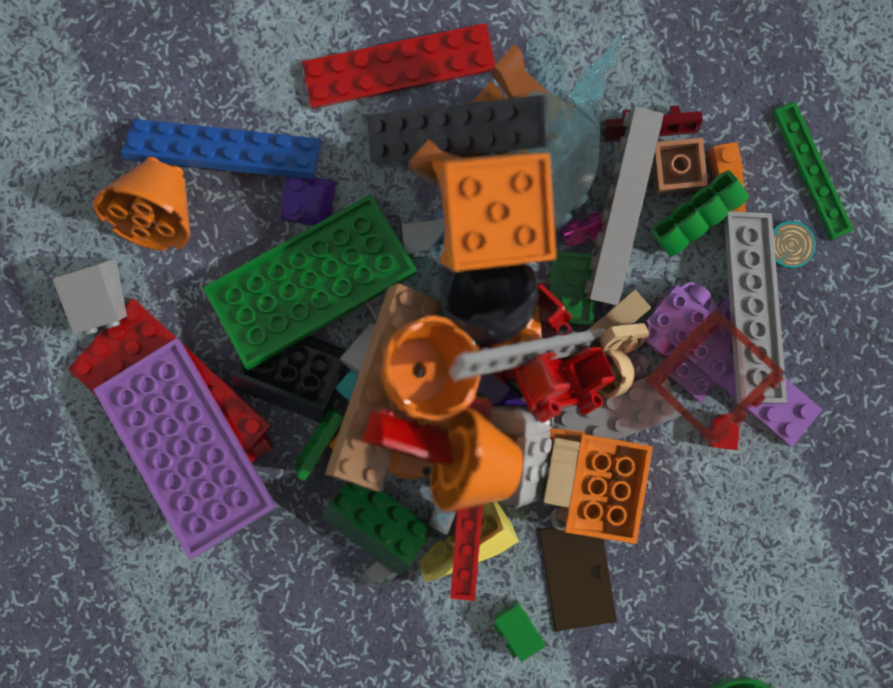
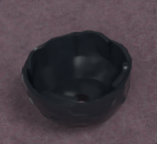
M524 263L458 270L447 278L439 289L440 304L446 319L452 320L474 343L482 345L500 344L514 338L530 324L538 306L539 290L537 289L536 275L531 266L529 267Z

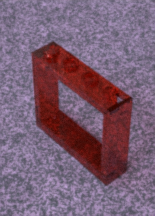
M715 309L663 361L646 381L709 443L714 444L716 441L720 443L730 434L727 430L734 424L740 425L748 417L746 412L752 406L757 408L766 399L764 394L770 388L775 390L784 380L782 376L785 372ZM720 325H723L772 372L710 432L661 384Z

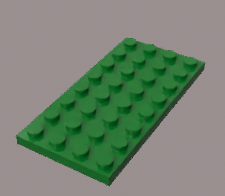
M370 194L204 286L203 289L245 368L249 370L387 292L388 287L398 283L401 284L418 274V271Z

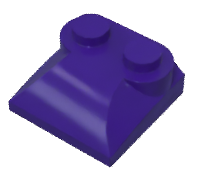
M287 177L281 206V220L314 226L330 217L336 181L316 177L314 180Z

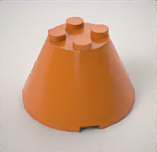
M147 157L144 162L100 190L93 200V208L98 218L102 222L106 220L113 226L112 231L137 245L160 251H167L168 247H176L175 249L179 250L187 244L190 238L186 182L183 178V170L177 166H169L159 162L154 157Z

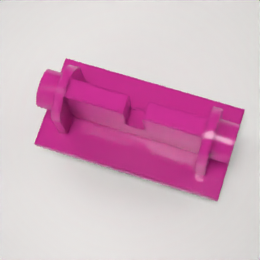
M601 212L591 213L587 216L586 220L580 222L572 220L565 223V227L560 228V232L566 236L563 237L565 245L573 247L587 242L585 235L587 232H589L591 240L595 239L598 232H602L604 224L601 222Z

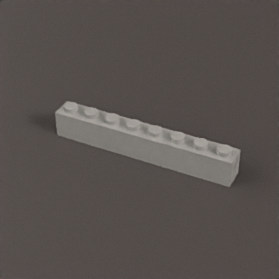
M635 106L625 115L623 127H626L625 135L620 137L617 148L620 151L619 160H615L612 168V174L615 177L613 184H609L606 198L609 199L608 207L603 209L601 215V222L604 224L602 232H598L596 236L595 246H598L596 256L593 255L589 268L592 270L591 279H587L584 287V293L587 294L586 299L619 305L664 113Z

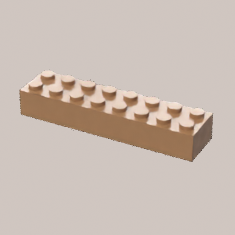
M399 283L388 287L325 475L380 492L393 451L362 442L370 412H380L381 409L395 412V417L403 419V416L406 414L391 401L384 389L380 370L383 361V351L389 339L403 325L417 321L422 317L438 316L441 307L439 300ZM417 363L412 369L415 377H418L421 365Z

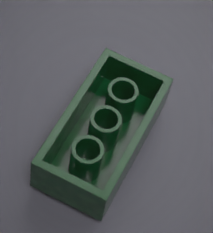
M348 482L321 517L399 576L411 565L434 530L382 490L380 492L373 491Z

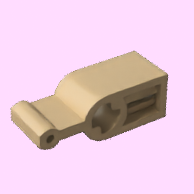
M634 289L619 302L618 306L615 305L589 329L604 328L607 330L613 326L632 325L651 309V306Z
M555 438L544 492V503L569 507L580 442Z

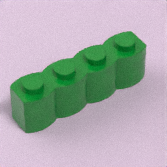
M730 170L718 175L709 186L697 191L690 201L679 205L670 216L658 221L650 232L670 257L681 252L689 242L701 237L710 226L722 221L730 211L742 206L749 198V195L738 178Z

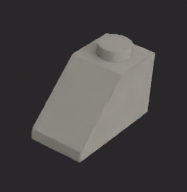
M444 219L402 224L404 249L408 256H411V259L424 258L426 253L431 252L445 234Z

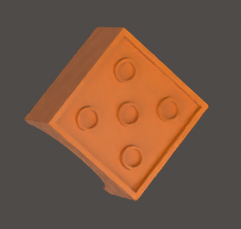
M524 152L432 161V169H434L438 177L444 209L445 243L443 254L440 256L441 264L454 271L556 259L550 153Z

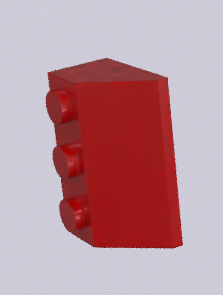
M381 409L380 412H370L362 442L429 463L452 465L453 456L449 435L440 432L439 426L428 423L425 426L418 425V420L415 418L403 416V419L395 417V412Z

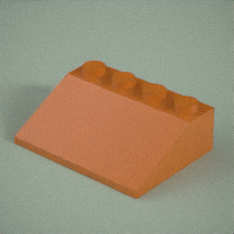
M581 434L564 532L637 544L653 446Z

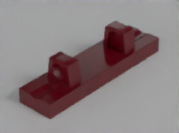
M679 105L670 106L669 113L663 116L659 137L699 133L703 121L702 112L681 113ZM622 110L621 118L607 119L605 121L604 141L620 140V137L625 135L626 127H623L626 113L630 112V110Z

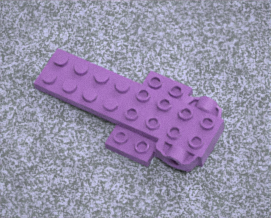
M686 282L681 286H672L642 321L649 331V337L645 341L646 344L655 352L666 356L671 361L663 371L698 402H702L716 384L737 401L730 301L724 298L717 306L710 292L698 283ZM785 378L787 403L740 405L783 442L792 447L821 413L822 409Z

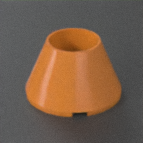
M465 408L458 415L450 417L444 425L442 432L449 435L453 463L452 465L432 463L431 492L435 505L439 509L451 512L508 499L516 490L522 474L523 457L520 447L473 409Z

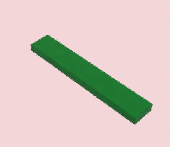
M796 101L773 110L774 119L829 240L831 241L854 231Z

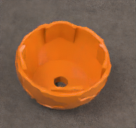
M426 316L403 325L389 339L383 351V361L380 370L387 395L400 410L415 418L444 420L458 415L474 399L480 375L454 380L449 371L456 363L455 360L459 355L465 352H479L477 345L449 319ZM416 363L423 368V374L420 378L415 377L412 372L413 366Z

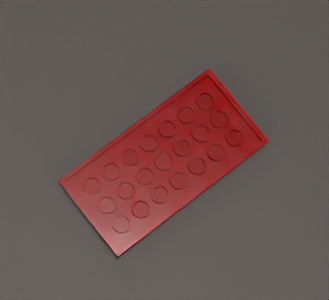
M134 298L125 306L127 317L119 320L120 325L108 329L105 328L68 368L96 397L95 388L177 338ZM182 342L247 454L272 425Z

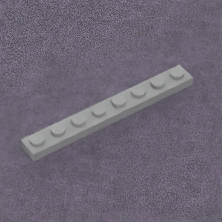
M604 328L588 329L585 332H572L564 336L556 335L548 339L539 338L527 343L523 341L516 345H503L499 348L483 349L474 353L465 352L456 358V363L449 373L454 380L523 366L542 353H557V356L551 360L576 355L585 348L599 347L601 345L599 339L606 330Z

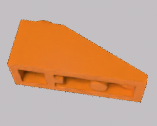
M738 142L714 146L710 149L707 155L713 180L721 173L730 170L744 187L743 165ZM745 203L733 211L746 212Z

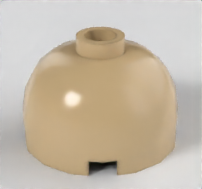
M603 350L615 377L612 383L598 391L599 395L606 399L626 393L633 384L635 377L632 361L618 350Z

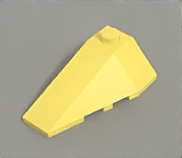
M498 502L483 504L478 562L496 556L519 542L511 521ZM448 536L444 541L438 540L419 561L424 580L427 583L452 573L455 537Z

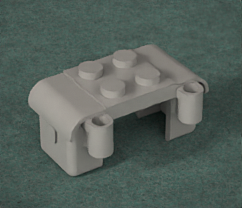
M511 403L496 406L490 410V423L501 432L519 435L517 436V445L520 447L523 457L522 474L516 490L508 499L496 501L510 505L507 506V510L517 509L535 502L543 496L547 481L546 477L549 473L548 453L551 449L549 430L552 428L554 421L551 418L547 422L541 423L536 419L534 413H530L528 406Z

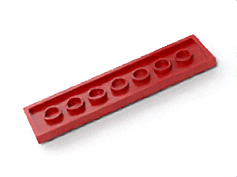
M487 23L310 59L302 61L311 108L315 109L492 72L495 60Z

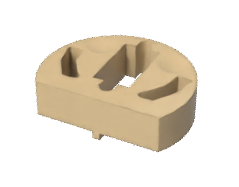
M645 323L613 326L601 335L599 342L603 350H618L626 354L645 343L646 338L649 337V331Z

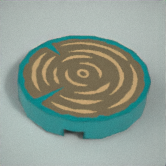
M787 221L773 228L776 265L782 268L793 269L801 267L811 260L815 253L816 241L814 234L808 226L797 221Z

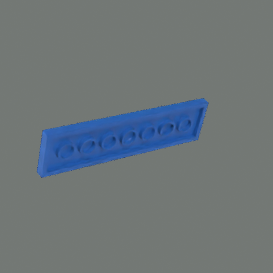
M133 119L121 154L124 160L144 162L147 157H154L159 162L171 165L314 180L322 140L321 138Z

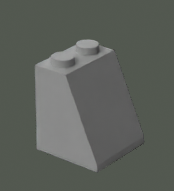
M116 259L52 278L73 334L82 332L83 335L97 332V327L105 325L106 329L120 325L119 320L127 317Z

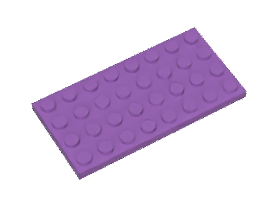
M174 339L94 389L95 394L189 560L199 556L277 507L180 339Z

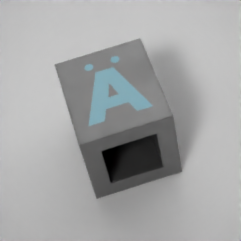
M435 505L428 525L445 535L455 537L457 510L448 512L439 509Z

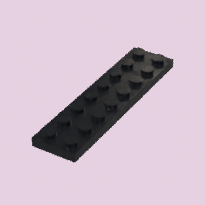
M547 95L367 115L371 163L411 160L428 140L433 142L441 151L454 156L551 147Z

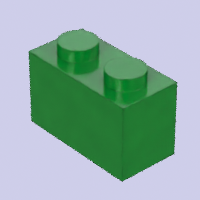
M518 600L494 615L496 623L493 624V627L500 637L504 635L509 642L506 647L513 658L518 656L520 661L523 662L546 647L543 638Z

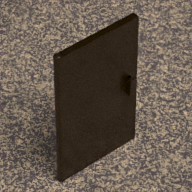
M556 528L539 529L555 632L617 622L604 539L566 533Z

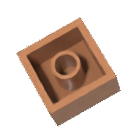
M703 138L657 142L651 166L654 196L697 192L708 186Z

